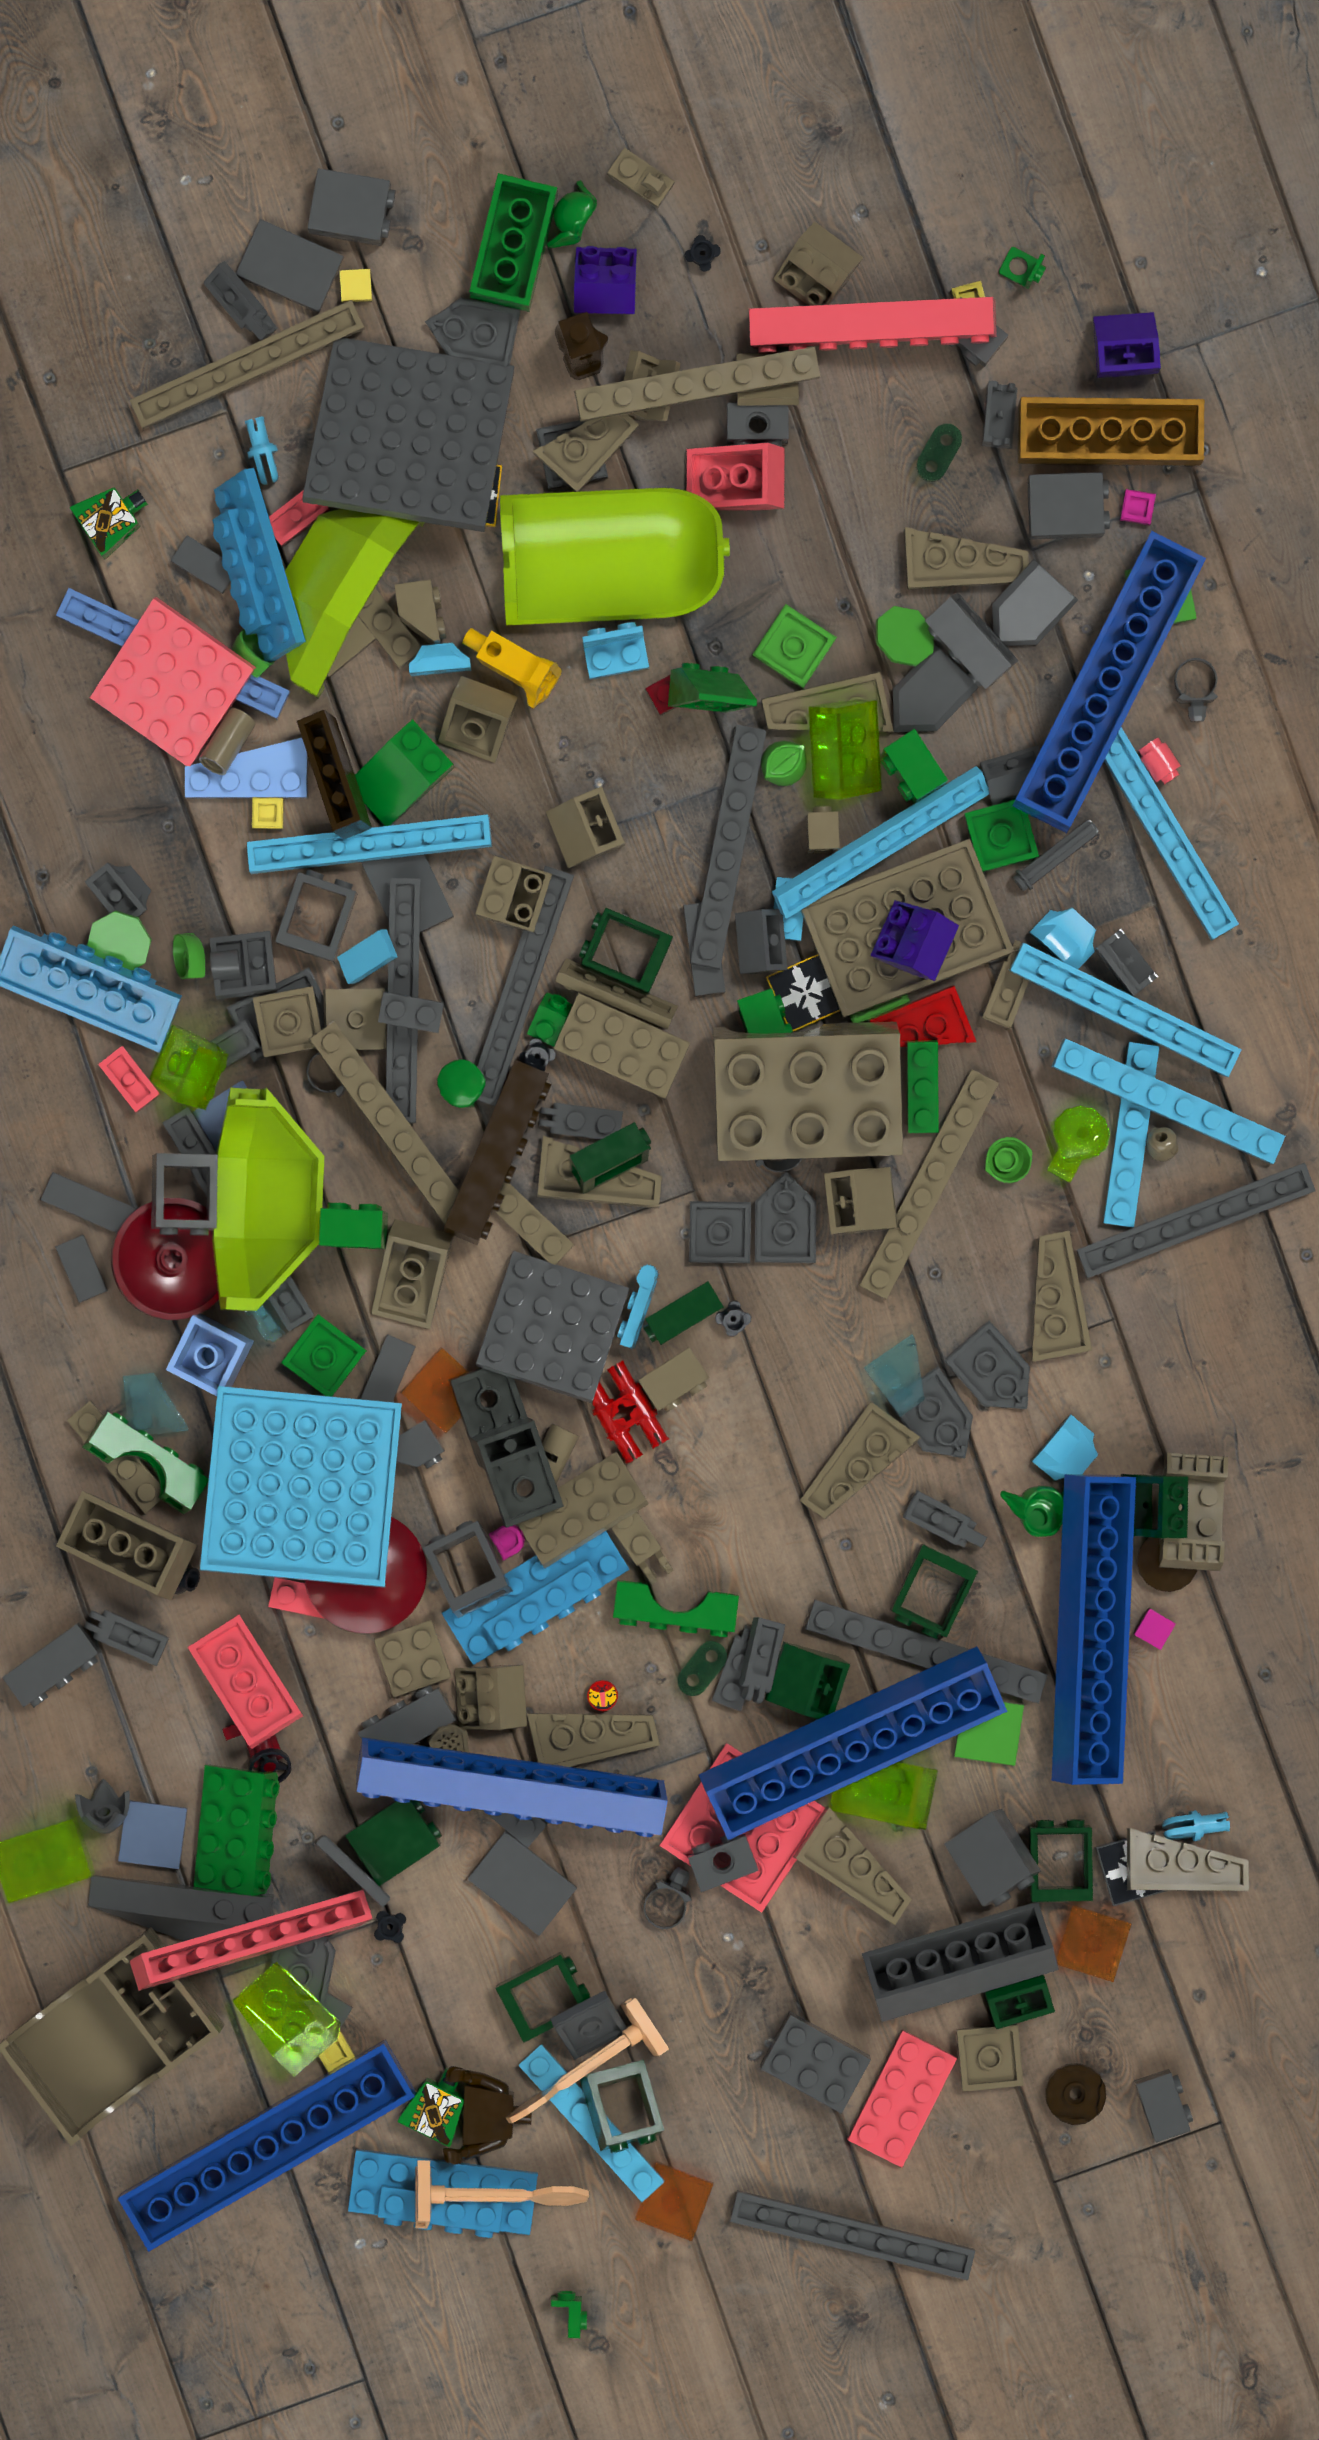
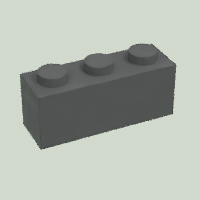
M959 593L951 596L925 620L929 625L928 630L931 635L938 641L942 640L949 647L948 653L957 663L964 664L970 671L968 673L969 677L978 686H983L987 689L1019 661Z
M79 1622L2 1678L23 1707L31 1703L34 1708L48 1698L45 1692L54 1685L59 1690L72 1681L73 1678L70 1675L79 1667L84 1672L97 1663L98 1660L95 1656L101 1651Z
M431 1685L414 1693L417 1699L406 1704L402 1700L389 1707L390 1714L379 1719L375 1715L362 1722L363 1729L359 1730L358 1735L361 1740L363 1737L414 1744L434 1733L438 1727L446 1726L456 1721L457 1717L440 1687L432 1689Z

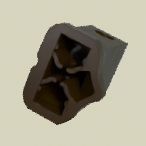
M587 312L558 321L555 336L559 349L564 353L563 361L570 377L581 380L599 374L604 364V348L608 343V336L595 329Z

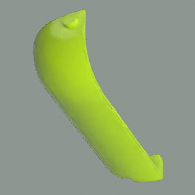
M645 488L500 495L506 625L676 617L695 611L713 598L722 584L724 556H730L729 538H723L722 521L714 506L694 493L675 488Z

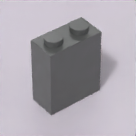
M318 168L308 222L309 234L381 246L382 238H388L391 220H386L387 209L394 206L396 190H391L390 180Z
M1103 472L1037 474L1028 476L1029 540L1103 537L1105 529H1110L1109 511H1104L1103 500L1109 498L1108 480H1103Z
M1003 1809L990 1812L944 1844L983 1907L994 1904L995 1907L1002 1905L1011 1898L1009 1894L1017 1887L1019 1891L1027 1888L1035 1882L1033 1876L1041 1872Z

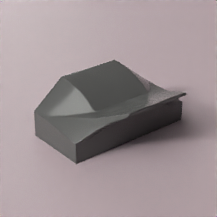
M106 863L84 881L109 913L116 910L139 918L147 911L146 902L151 890L131 865L122 867Z

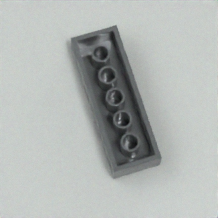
M1038 1902L862 1953L882 2022L1059 1970L1054 1948Z

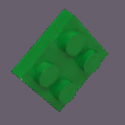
M1015 800L964 813L971 843L983 872L1039 857L1028 814L1012 806Z
M317 1314L281 1363L323 1395L333 1397L367 1350L321 1315Z

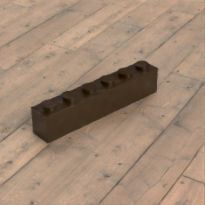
M514 1061L444 1226V1232L477 1246L481 1238L487 1239L493 1225L492 1222L488 1221L492 1210L499 1211L505 1197L500 1191L504 1182L511 1183L517 1167L512 1166L516 1155L522 1156L528 1139L523 1138L527 1127L533 1129L540 1114L539 1111L535 1110L539 1099L545 1101L552 1084L547 1083L549 1073L520 1061Z

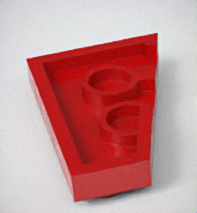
M954 985L869 1019V1022L896 1021L900 1032V1047H907V1041L938 1040V1045L977 1042Z

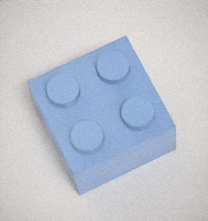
M201 1313L192 1315L166 1370L217 1396L218 1386H233L254 1341Z

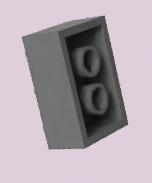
M789 2011L764 2056L760 2067L763 2071L842 2114L868 2067L871 2057L869 2054Z

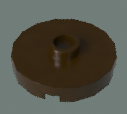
M1147 1538L1138 1551L1137 1565L1139 1574L1146 1584L1158 1591L1172 1592L1181 1590L1192 1581L1197 1573L1196 1569L1159 1567V1538Z
M1081 2063L1065 2064L1056 2069L1048 2079L1045 2088L1046 2103L1051 2113L1061 2122L1071 2125L1086 2124L1103 2110L1106 2101V2086L1100 2075L1090 2066ZM1073 2088L1081 2090V2095L1078 2098L1070 2097V2091Z

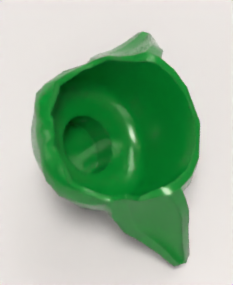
M582 180L576 182L579 191L567 193L558 201L554 209L553 219L557 228L562 233L547 243L548 248L574 245L580 242L584 226L597 207L596 198L586 189Z
M1040 1485L1026 1489L1021 1496L1001 1491L1000 1496L1013 1513L1020 1518L1025 1530L1031 1536H1053L1059 1531L1063 1521L1064 1491L1060 1493L1053 1487Z

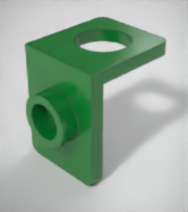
M1011 247L999 270V274L1029 289L1033 281L1039 283L1046 270V266L1042 265L1045 255L1041 254L1037 259L1016 247ZM1015 258H1022L1027 263V270L1022 275L1013 274L1009 268L1010 262Z

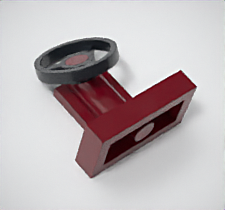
M235 1723L222 1729L226 1741L242 1735ZM276 1734L253 1749L246 1742L251 1756L248 1770L252 1771L253 1765L255 1768L260 1767L258 1772L264 1773L285 1770L278 1777L279 1783L289 1776L291 1761L289 1756L281 1750ZM284 1758L287 1761V1764L278 1760Z

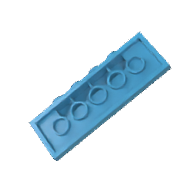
M248 468L243 469L214 489L215 501L221 514L212 520L214 524L213 536L220 544L222 566L228 572L231 581L230 594L236 600L239 608V624L245 629L246 635L257 634L259 649L263 654L264 660L272 662L297 648L306 640L255 469Z
M16 926L10 928L0 955V987L156 1052H161L182 995L155 985L157 980L150 978L151 973L143 968H134L132 971L122 967L123 961L113 956H106L105 959L95 956V950L87 945L78 944L75 947L66 943L67 938L59 933L51 932L49 935L44 934L40 937Z
M605 1531L547 1568L543 1567L535 1555L507 1572L505 1575L513 1592L460 1618L452 1612L451 1607L442 1612V1615L468 1658L475 1665L503 1647L507 1651L523 1643L521 1636L529 1631L533 1635L549 1627L547 1620L555 1615L559 1619L566 1617L575 1611L573 1604L583 1599L585 1603H588L601 1595L599 1591L601 1587L630 1569L609 1534Z
M356 2149L348 2211L378 2215L379 2218H384V2224L401 2226L402 2221L414 2222L415 2227V2167L418 2160L430 2161L432 2185H444L445 2188H495L534 2191L536 2190L538 2172L469 2163L453 2165L439 2159ZM528 2200L524 2202H444V2204H432L430 2223L428 2228L424 2230H431L432 2225L445 2226L444 2231L448 2233L461 2234L463 2228L475 2230L474 2235L492 2238L493 2232L499 2233L500 2231L530 2235L534 2202Z

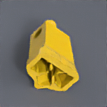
M470 628L462 644L478 653L476 658L481 664L524 688L528 706L533 709L548 698L562 672L556 662L538 657L492 630L488 637Z

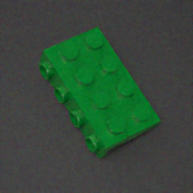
M211 1764L205 1765L194 1887L248 1896L262 1895L267 1892L271 1883V1873L269 1872L270 1858L274 1852V1844L272 1842L273 1828L277 1821L275 1804L280 1789L276 1772L264 1773Z

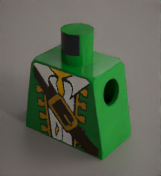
M111 488L71 506L70 509L105 560L140 528L133 514L148 504L138 489L122 499L117 490Z
M445 2068L439 2082L430 2078L424 2080L417 2090L415 2097L409 2101L401 2112L397 2122L450 2148L464 2103V2095L455 2091L459 2082H445L447 2070L449 2069Z

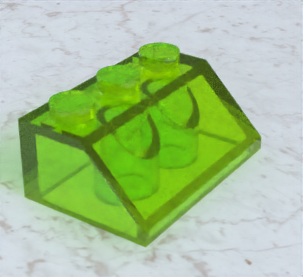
M877 700L829 702L809 706L814 798L842 800L882 791Z

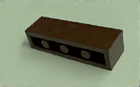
M321 710L297 720L332 831L343 839H347L371 829L372 826L336 718L326 710Z

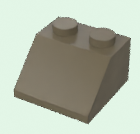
M461 676L451 696L438 742L495 763L511 722L518 696Z

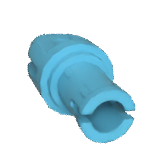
M257 417L255 420L258 431H256L252 419L245 421L252 445L247 454L249 459L254 458L260 482L268 485L261 456L266 455L273 483H275L279 476L273 453L277 452L278 449L277 445L269 442L264 417Z
M1196 1810L1189 1811L1188 1815L1175 1816L1164 1820L1162 1828L1170 1830L1165 1831L1163 1834L1165 1838L1170 1840L1192 1838L1193 1841H1199L1206 1833L1230 1831V1821H1226L1229 1816L1227 1812L1201 1816Z

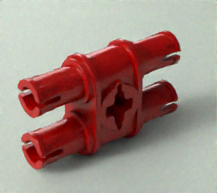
M624 1360L616 1364L622 1376L619 1375L614 1366L607 1369V1372H609L620 1391L619 1398L616 1400L610 1399L599 1381L592 1402L594 1407L592 1414L593 1416L596 1415L608 1435L606 1437L607 1440L609 1439L610 1442L614 1441L625 1463L628 1464L634 1460L628 1448L636 1459L643 1455L629 1432L631 1430L630 1427L634 1424L636 1426L640 1425L652 1449L660 1445L654 1433L658 1435L662 1443L669 1440V1437H667L656 1418L657 1409L652 1407L642 1389L643 1387L640 1383L636 1384ZM620 1404H623L625 1407L636 1405L630 1413V1420H626L625 1417L613 1419L620 1411Z

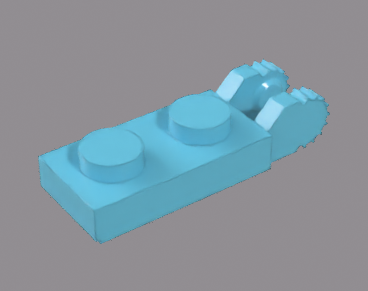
M651 1264L644 1265L639 1270L640 1273H638L636 1278L640 1286L638 1293L632 1292L627 1309L631 1310L628 1322L622 1321L617 1335L621 1339L620 1345L630 1349L636 1346L654 1294L657 1278H659L658 1270Z

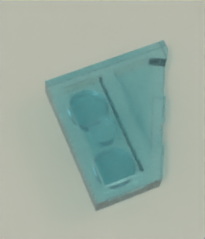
M263 1304L257 1311H244L247 1316L253 1314L259 1323L256 1328L266 1341L270 1339L272 1342H277L286 1335Z
M912 1334L864 1367L865 1372L899 1417L925 1400L917 1344Z
M155 1373L123 1376L127 1419L130 1427L136 1431L143 1430L150 1435L189 1430L186 1421H184L176 1409L175 1404L162 1387Z

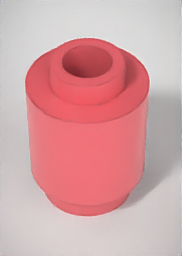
M1159 737L1138 750L1142 756L1140 758L1156 783L1162 780L1165 785L1180 775L1177 771L1181 767L1180 763L1166 742L1162 743Z

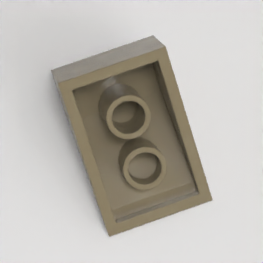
M395 1219L388 1235L371 1314L430 1329L448 1263L453 1235Z

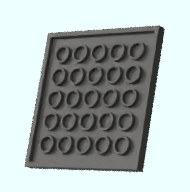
M342 338L333 342L303 492V502L485 532L515 366H500L445 354Z

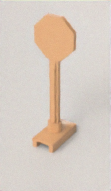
M629 1998L620 2005L632 2023L631 2026L622 2031L621 2036L564 2074L552 2087L535 2095L516 2108L506 2117L507 2121L514 2123L530 2114L551 2099L558 2091L570 2087L629 2045L633 2047L643 2040L653 2056H660L669 2050L636 1998Z
M418 2160L415 2167V2228H428L432 2204H444V2202H524L531 2200L532 2202L548 2206H569L587 2202L589 2198L588 2190L574 2186H551L534 2191L495 2188H445L444 2185H432L430 2161Z

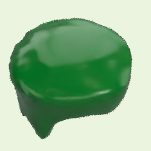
M458 1059L449 1062L441 1069L437 1078V1086L441 1096L450 1105L458 1108H471L475 1106L476 1100L482 1095L486 1086V1079L482 1071L474 1063Z

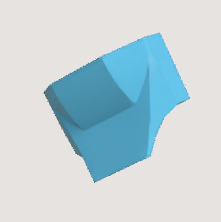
M453 643L422 645L416 657L409 663L411 676L471 671L470 658L462 653Z
M1073 908L1058 912L1050 910L1029 932L1055 958L1076 969H1079L1095 952L1093 940L1096 929Z
M1070 1414L1033 1458L1032 1462L1055 1481L1064 1478V1474H1083L1098 1456L1093 1443L1094 1433Z

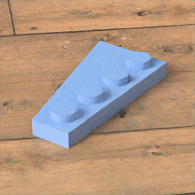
M298 738L238 753L225 775L215 774L201 763L185 766V798H307V751L303 739Z

